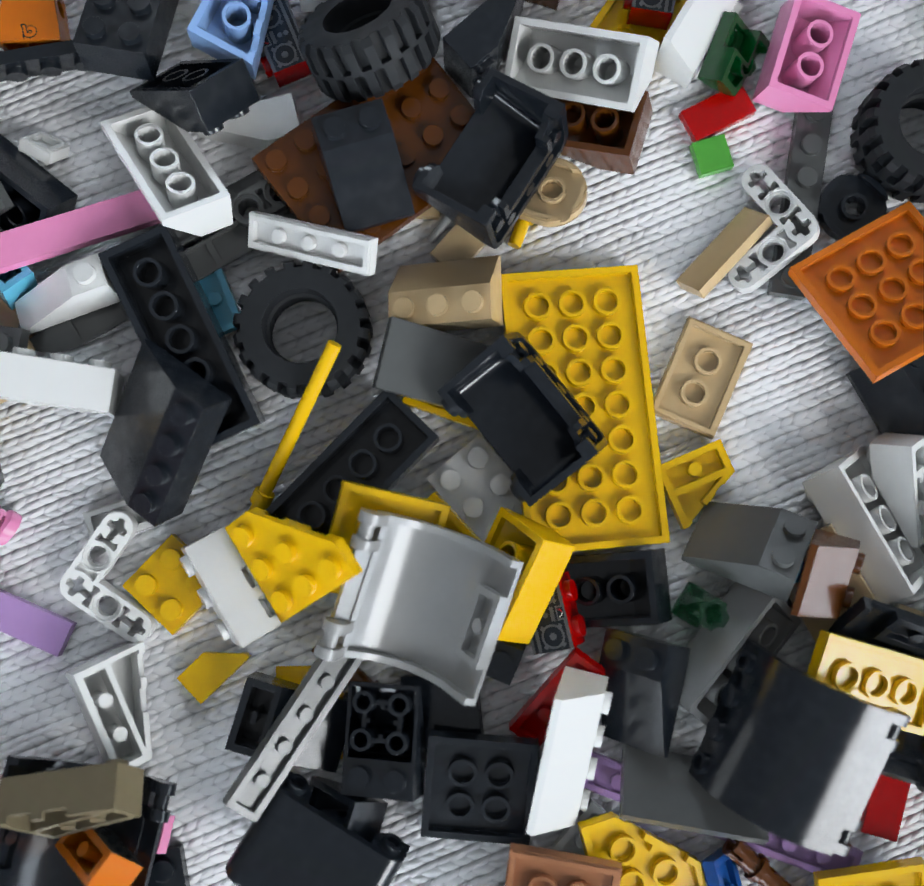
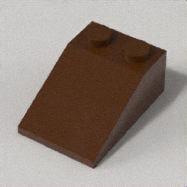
M645 91L635 112L553 98L565 104L568 138L560 155L601 170L635 175L653 113L648 91Z

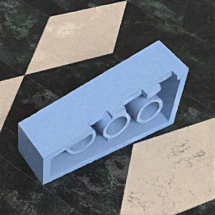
M202 0L187 27L192 46L215 59L243 58L250 77L256 80L274 0Z

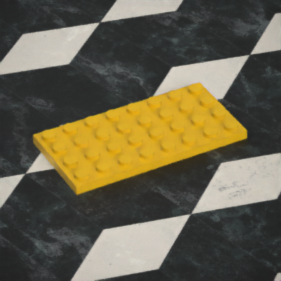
M627 265L501 274L504 334L519 332L531 343L599 427L608 442V445L531 507L526 502H521L522 515L556 531L575 546L574 551L670 543L638 266Z

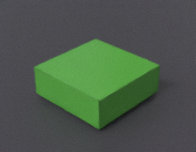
M724 134L693 142L689 146L699 179L729 171L734 167Z

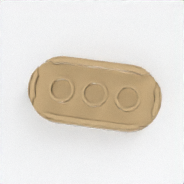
M558 158L519 219L544 227H558L577 218L583 211L588 198L586 180L580 169L574 163Z

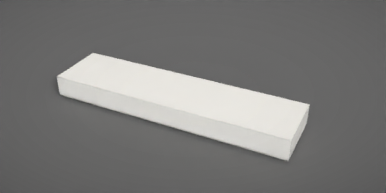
M260 211L249 212V248L366 276L375 274L378 248L377 237Z

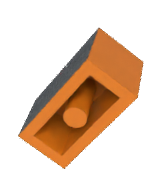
M106 826L63 836L55 844L56 849L85 886H130L143 869V866L116 834Z

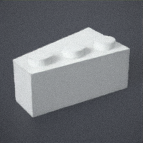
M13 347L12 353L0 351V399L46 407L73 409V411L85 413V411L100 413L114 418L122 398L125 378L116 369H112V363L107 361L89 359V363L86 365L74 363V357L58 353H51V358L48 359L36 357V351L26 348Z
M220 527L181 548L184 556L179 558L180 563L189 578L195 575L202 588L196 590L206 609L213 607L219 619L214 624L224 641L230 638L232 643L243 648L282 625L277 615L272 617L262 599L264 597L263 591L259 585L255 586L246 569L245 561L224 527Z
M144 641L128 642L65 672L104 763L109 759H125L129 761V765L138 767L152 759L150 720L145 690L147 688V678L144 676L143 653H145Z

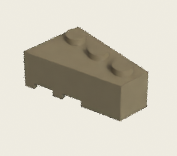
M109 759L102 764L1 778L0 827L56 839L140 817L144 769L129 765V761L125 759Z

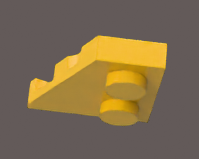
M721 439L661 464L664 492L681 529L690 527L693 523L692 520L704 506L708 505L720 486L725 484L735 472Z

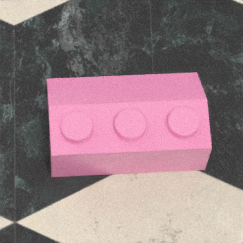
M787 0L780 7L752 101L783 113L831 112L835 104L861 13L828 0Z

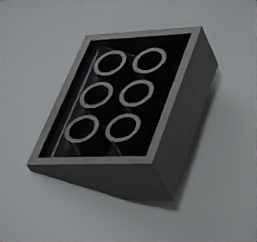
M147 338L143 339L100 457L127 506L155 527L183 513L231 398Z

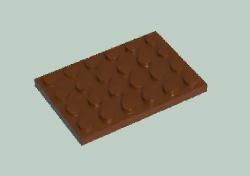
M432 57L431 64L426 69L419 71V76L412 81L408 80L403 83V87L395 91L392 89L386 92L384 96L378 98L370 97L367 101L363 102L352 100L350 103L335 100L251 158L253 165L296 220L344 230L313 138L311 118L379 98L383 100L393 129L415 215L356 233L377 237L379 245L432 207L415 194L412 187L414 176L421 166H426L430 162H434L437 165L441 164L475 113L473 106L434 57ZM335 268L338 274L343 271L341 269Z

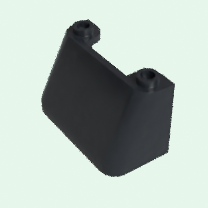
M490 67L484 78L477 80L472 90L471 96L474 99L475 113L440 165L430 162L417 170L412 187L415 194L482 243L497 249L503 243L563 151L568 138V124L565 104Z
M519 332L503 334L437 391L443 398L441 403L445 410L454 417L457 415L462 418L469 417L512 470L510 490L519 501L526 502L529 507L608 445L607 439L599 427L531 343Z
M290 771L256 823L252 821L225 867L226 875L237 886H389L406 858L410 846L393 833H378L371 843L308 804L312 795L308 781L302 775Z

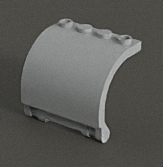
M361 508L357 519L360 525L357 534H352L349 546L353 548L352 553L363 571L341 585L332 614L325 617L322 630L325 631L322 641L317 642L313 654L325 661H335L346 657L391 665L434 683L462 705L475 706L524 562L483 541L440 525L391 512Z

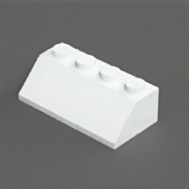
M687 0L662 41L656 56L654 71L685 89L692 78L699 80V72L724 11L736 12L739 15L744 5L739 3L740 0Z
M515 16L504 74L551 98L635 112L652 79L660 42L644 35Z
M148 107L100 122L102 130L163 226L202 237L234 224L229 192L187 131Z
M861 446L814 472L802 484L805 488L807 499L816 506L820 513L824 527L832 523L838 535L860 541L859 552L865 553L861 574L877 601L889 604L914 595L924 583V548L922 545L919 548L910 546L871 477V465L868 464L866 458L867 451L864 446Z
M565 666L553 702L526 834L535 836L575 826L578 812L586 813L591 790L584 788L586 779L593 781L598 758L592 757L591 754L593 746L601 748L605 726L598 724L600 714L608 715L613 695L612 692L606 691L609 677Z

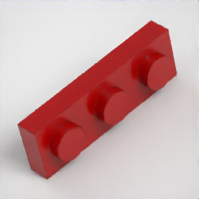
M575 647L510 720L508 729L519 737L539 738V745L541 746L546 740L554 698L565 666L603 676L605 675V668L578 647Z

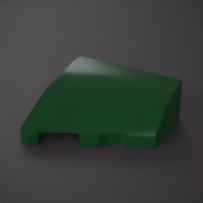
M724 11L698 78L721 93L735 96L743 86L745 79L756 70V57L760 53H767L769 40L762 31L749 29L736 12Z

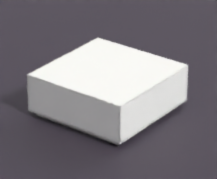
M40 131L21 138L18 150L44 163L52 164L69 157L70 145Z

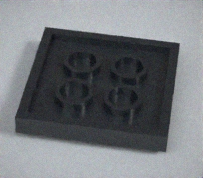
M429 729L421 837L502 844L513 842L529 845L530 835L526 834L535 792L540 746L539 738Z

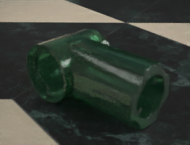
M688 581L671 609L675 616L698 629L699 626H702L710 631L718 627L724 628L730 618L727 613V603Z

